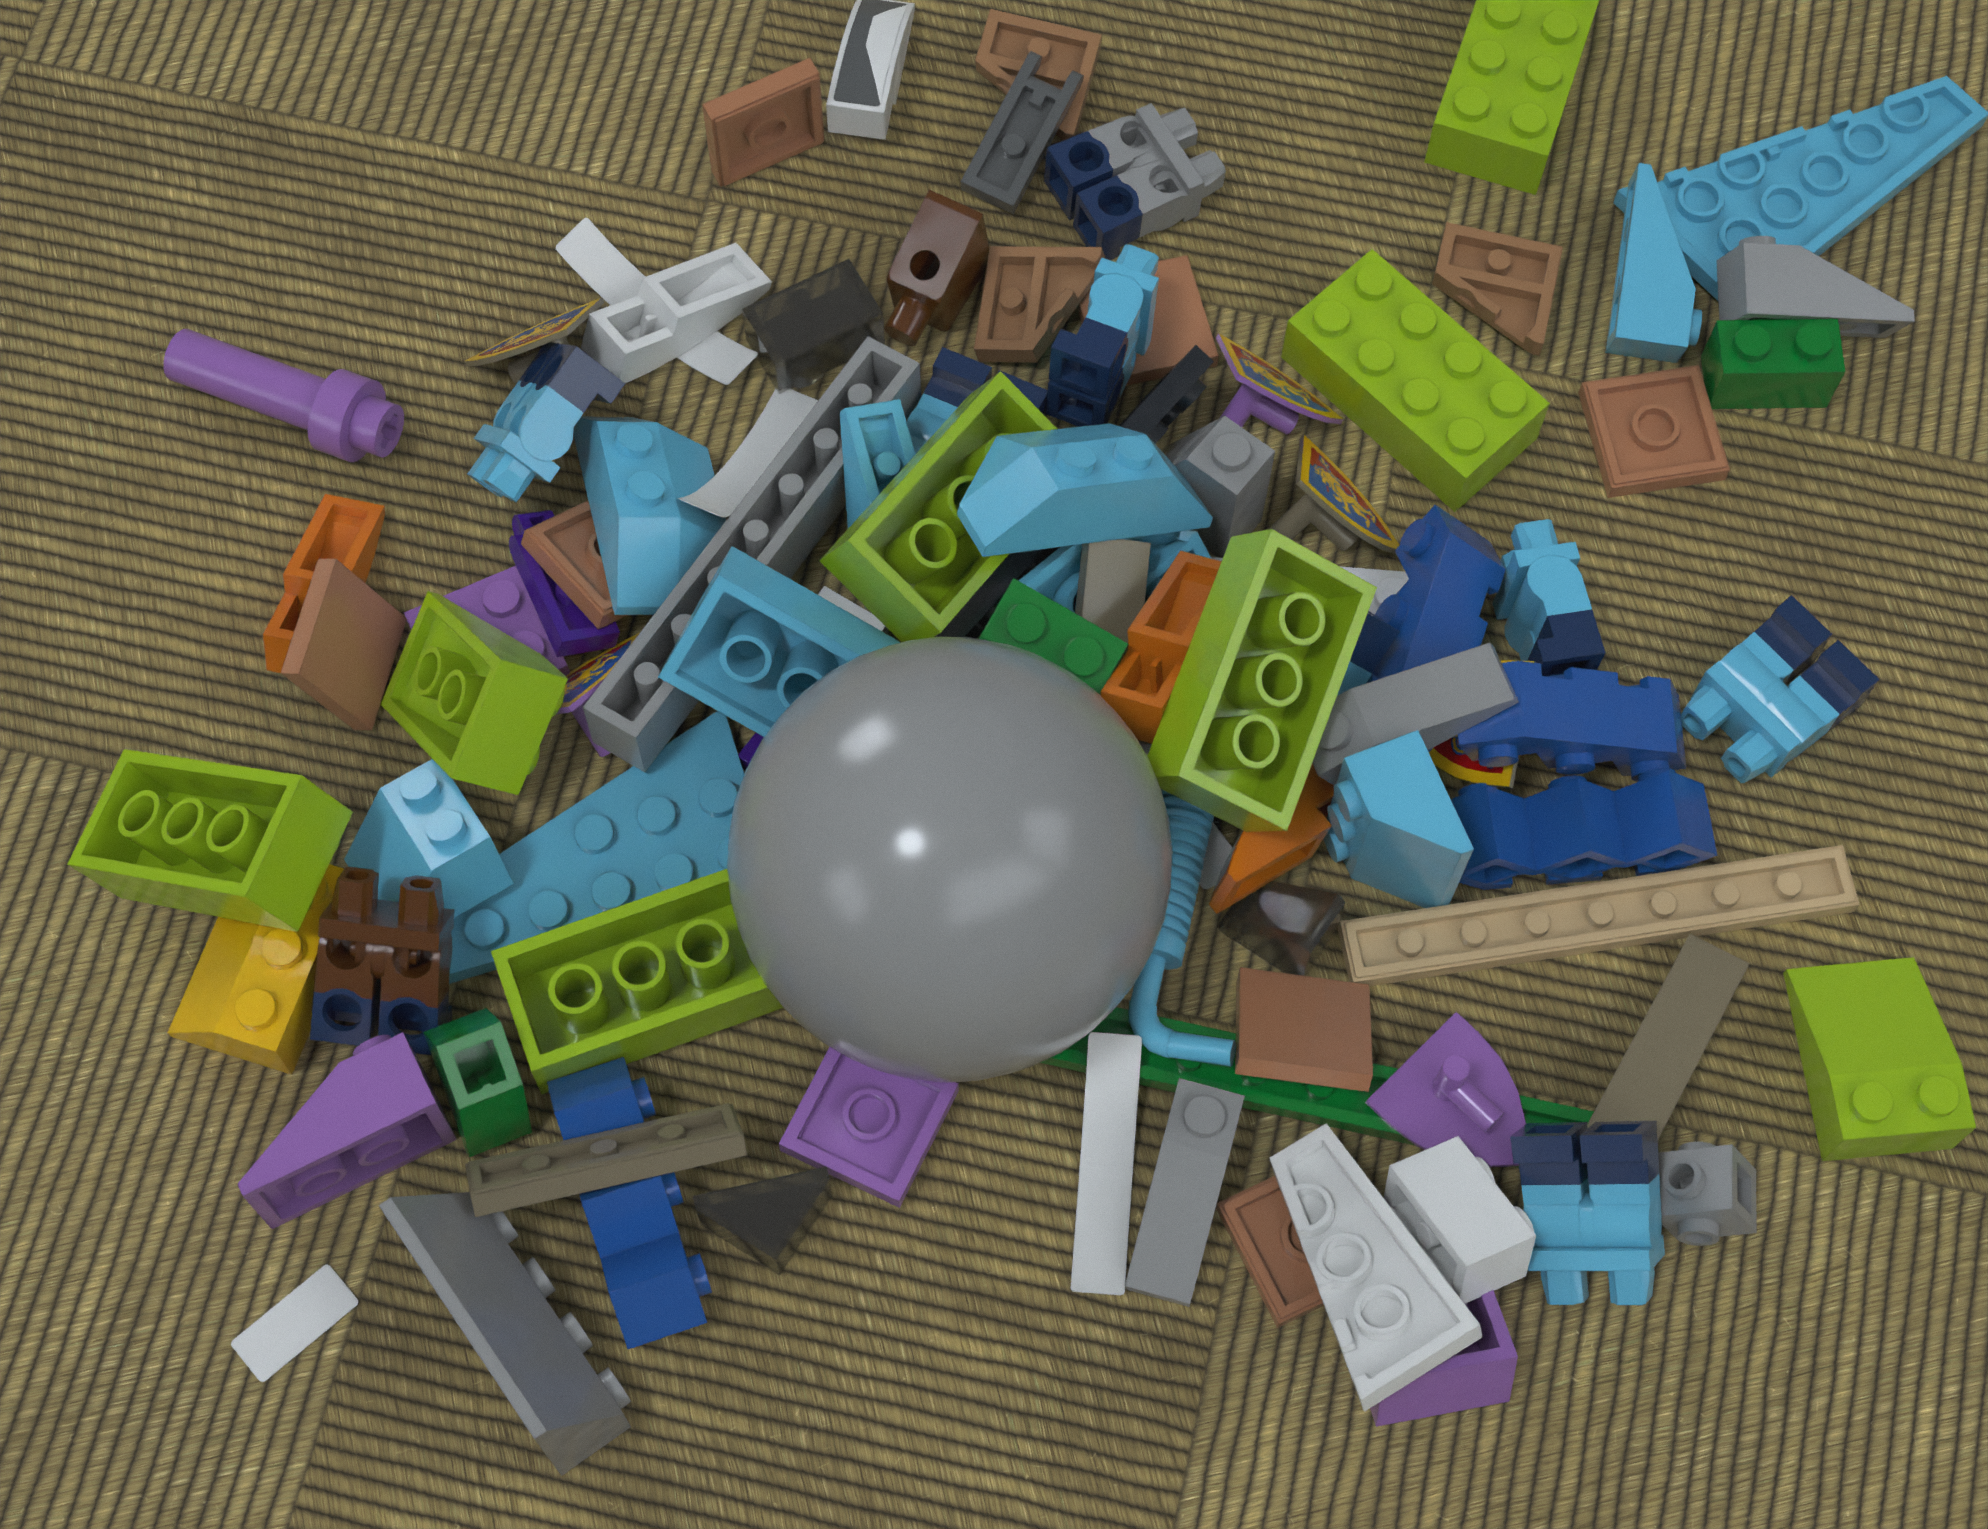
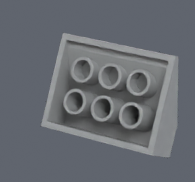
M470 1192L390 1197L378 1205L537 1444L561 1476L631 1427L621 1409L632 1401L609 1367L598 1375L583 1355L593 1344L573 1314L569 1312L560 1319L557 1317L545 1299L556 1290L535 1258L532 1257L521 1264L508 1243L519 1236L503 1211L475 1217Z

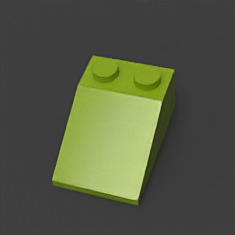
M427 591L380 705L451 779L519 795L527 775L537 765L540 754L539 746L550 720L559 712V708L563 704L564 688L568 678L542 654L440 594Z
M1914 957L1792 968L1784 971L1783 975L1822 1161L1953 1149L1976 1128L1962 1062Z

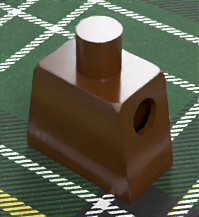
M929 189L886 279L895 309L888 319L884 330L893 339L908 346H916L927 325L944 332L951 328L987 268L989 243L983 213Z

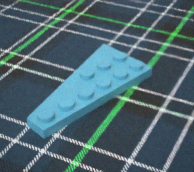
M1948 76L1884 97L1882 104L1854 114L1851 110L1832 115L1828 123L1808 130H1804L1803 126L1728 151L1720 154L1718 161L1690 171L1686 167H1682L1665 173L1664 179L1657 183L1691 276L1718 301L1716 260L1739 246L1740 240L1752 236H1771L1776 239V244L1800 245L1820 256L1979 130L1988 117V111ZM1628 187L1617 190L1613 202L1623 213L1625 212Z
M716 711L666 744L646 772L641 771L635 766L631 767L500 853L499 855L514 884L454 918V928L451 931L452 960L449 984L497 970L491 951L727 869L730 824L734 802L744 776V771L726 715Z

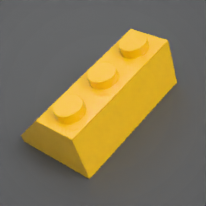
M331 864L328 865L313 898L312 905L306 913L298 932L218 917L167 1032L169 1036L292 1075L311 1031L317 951L320 939L318 937L319 917L332 901L337 878L344 868Z

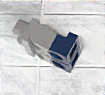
M1150 103L1136 109L1135 116L1121 117L1047 147L1044 182L1069 220L1074 219L1073 227L1086 247H1102L1105 259L1112 260L1119 256L1120 247L1153 231H1162L1170 228L1181 219L1183 222L1199 216L1202 198L1223 187L1226 170L1215 151L1209 150L1191 159L1184 152V149L1196 145L1198 136L1196 124L1186 108L1159 115L1153 104Z

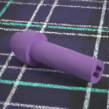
M182 329L177 332L167 347L164 357V373L169 380L308 431V439L311 446L320 452L348 462L358 461L366 453L378 457H386L393 451L400 439L404 425L403 409L400 405L386 401L384 388L376 380L345 369H338L325 379L190 329Z

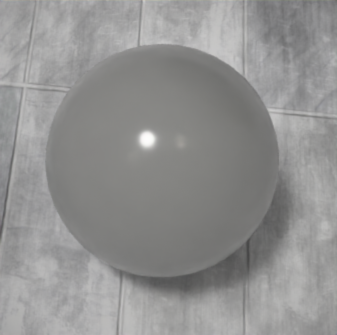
M933 637L889 645L852 659L830 671L811 685L780 715L762 739L745 771L738 790L729 830L727 871L730 900L738 929L749 957L767 988L801 1026L819 1041L842 1055L877 1071L915 1080L947 1083L979 1081L1032 1067L1062 1053L1085 1037L1118 1006L1135 984L1150 958L1164 923L1171 888L1173 851L1168 813L1161 788L1149 758L1132 730L1093 688L1057 664L1033 652L1009 644L969 637Z

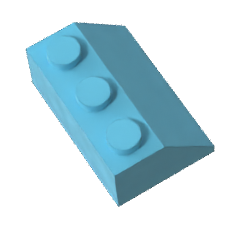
M731 546L699 600L658 678L765 737L780 715L806 689L827 673L860 655L900 642Z
M1416 730L1345 757L1337 784H1334L1331 805L1327 808V820L1332 827L1324 837V842L1333 861L1337 863L1343 860L1352 879L1423 908L1449 905L1474 848L1419 731Z

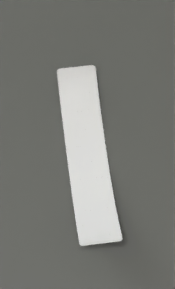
M584 218L556 245V250L564 260L609 305L638 295L642 278L646 276L632 265L588 218ZM716 331L677 358L702 374L728 385L757 357L758 353Z
M778 385L755 425L728 462L710 481L696 492L678 499L717 516L729 517L818 400L785 386Z
M1091 1032L1089 1034L1070 1287L1073 1292L1123 1295L1125 1292L1142 1038L1139 1035Z

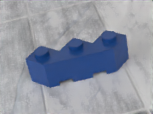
M1434 505L1423 519L1414 521L1406 529L1399 547L1395 550L1409 580L1397 594L1390 595L1380 604L1375 615L1396 628L1400 633L1366 683L1481 646L1488 622L1480 618L1479 615L1486 594L1491 595L1499 592L1506 569L1490 541L1437 505Z
M1524 661L1502 663V666L1519 702L1458 734V745L1472 761L1479 760V764L1486 767L1512 765L1519 761L1518 755L1537 753L1548 769L1556 768L1557 773L1565 775L1591 772L1595 769V763L1613 761L1622 776L1631 775V780L1638 782L1637 778L1640 774L1649 770L1659 768L1686 769L1680 699L1673 683L1668 678L1647 676L1639 680L1640 685L1624 686L1619 685L1617 672L1571 667L1565 670L1564 674L1542 676L1541 663Z
M1659 768L1640 774L1637 778V783L1616 791L1588 782L1585 777L1576 775L1557 778L1548 784L1547 790L1527 798L1497 789V787L1486 785V783L1465 786L1458 791V797L1451 799L1474 848L1460 883L1482 890L1511 888L1513 876L1525 874L1538 875L1545 873L1546 885L1599 881L1603 876L1602 872L1615 867L1625 868L1634 866L1635 875L1641 876L1679 870L1718 856L1704 784L1677 774L1673 769Z
M624 1057L547 1082L554 1114L563 1140L645 1122L644 1119L656 1115L645 1077L631 1080ZM675 1172L580 1193L581 1203L600 1256L609 1296L627 1349L707 1323L700 1297L712 1293V1289L700 1253L690 1257L686 1255L672 1210L673 1206L684 1203Z

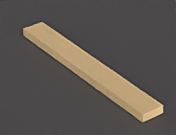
M1839 845L1344 920L1339 923L1338 933L1349 982L1375 986L1688 938L1689 934L1702 936L1852 913L1860 904L1844 847Z

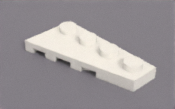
M1327 1123L1270 1157L1274 1175L1364 1412L1482 1338L1479 1322Z

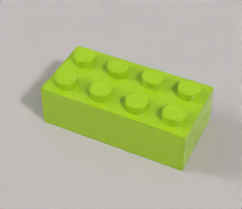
M1476 0L1433 124L1424 163L1536 195L1600 0Z
M1373 249L1367 252L1287 322L1281 358L1454 512L1538 438L1550 403Z
M1000 371L973 391L819 561L901 642L933 638L944 630L1009 555L1002 554L982 557L957 516L959 504L995 438L1000 435L1054 430L1057 428Z
M1273 529L1232 536L1147 755L1160 788L1245 832L1287 831L1377 587Z
M124 749L67 865L122 899L298 932L306 913L312 905L313 898L328 865L340 844L341 837L353 812L302 775Z
M727 869L491 951L530 1070L541 1094L549 1092L548 1081L622 1057L625 1058L626 1064L784 1008L764 984L749 957L739 932L730 900Z

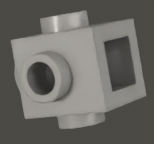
M1688 1142L1680 1145L1677 1151L1658 1153L1662 1225L1678 1241L1688 1245L1707 1246L1717 1243L1722 1236L1757 1233L1756 1169L1732 1144L1716 1146L1707 1142Z

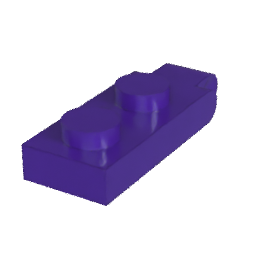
M545 510L514 515L512 518L514 535L509 538V550L556 657L615 647L620 634L616 622L598 630L521 545L524 531L554 517L553 512Z

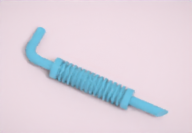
M1161 789L1169 817L1173 851L1171 888L1165 920L1154 950L1133 987L1131 1000H1129V1023L1134 1035H1139L1142 1038V1045L1152 1053L1168 1059L1176 1058L1231 1067L1236 1052L1235 1040L1177 1032L1165 1027L1157 1016L1156 1004L1164 969L1171 970L1182 966L1186 948L1185 943L1188 939V930H1190L1194 911L1193 906H1195L1196 894L1198 893L1202 874L1201 870H1203L1209 835L1212 829L1211 823L1214 820V815Z

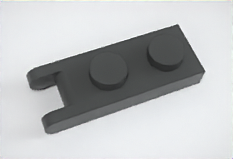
M1030 51L961 180L962 191L1013 215L1084 79V75L1073 70L1067 77L1063 88L1059 89L1034 77L1040 68L1042 56L1033 51Z

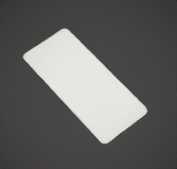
M324 1265L232 1340L231 1346L257 1379L265 1382L358 1305V1299L332 1267Z

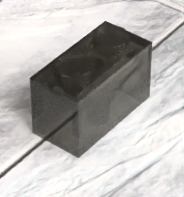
M850 259L742 309L746 341L751 349L758 353L757 359L778 394L794 387L805 388L816 383L826 372L847 363L868 336L885 344L883 312Z

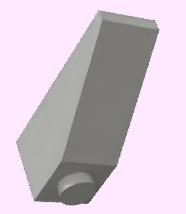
M1752 236L1740 240L1739 246L1716 260L1719 320L1838 319L1840 336L1886 338L1915 322L1913 309L1800 245L1776 244V239L1771 236Z
M1487 643L1351 688L1338 695L1312 762L1317 775L1333 785L1337 784L1345 757L1416 730L1419 731L1427 750L1518 703L1519 701L1494 646Z
M1179 1078L1127 1274L1126 1290L1190 1307L1244 1095Z

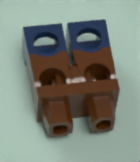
M347 867L337 878L332 901L319 917L318 937L320 939L317 951L310 1040L359 1046L361 1043L376 1037L377 1034L378 1036L389 1035L392 1038L402 1033L399 1029L422 1032L415 1035L404 1033L413 1051L416 1054L431 1055L423 1032L452 1021L453 1006L449 1005V975L452 960L451 931L454 928L455 910L444 908L442 883L439 878L418 875L405 877L400 884L399 902L378 900L379 873L372 869ZM334 1020L353 1022L357 1024H354L352 1026H343L335 1023Z

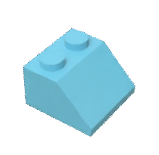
M433 759L379 789L344 858L348 867L372 869L379 873L378 900L399 902L400 884L405 877L418 875L439 878L442 883L444 908L454 909V918L514 884L490 835L454 780Z

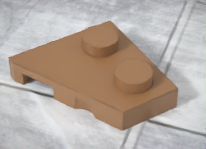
M990 9L975 59L976 71L1006 95L1030 51L1042 56L1040 68L1034 77L1059 89L1063 88L1067 77L1073 70L1084 75L1082 85L1056 133V136L1064 141L1077 135L1102 46V34Z
M1446 222L1432 285L1530 354L1540 356L1563 247Z
M990 246L974 345L978 361L1037 363L1094 283L1095 270L1101 258H1105L1102 247Z

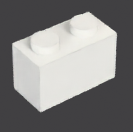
M1459 1136L1389 1166L1383 1198L1464 1304L1481 1297V1295L1491 1290H1497L1526 1276L1536 1239L1533 1225L1528 1215L1520 1207L1513 1206L1496 1185L1488 1164L1482 1158L1475 1157Z

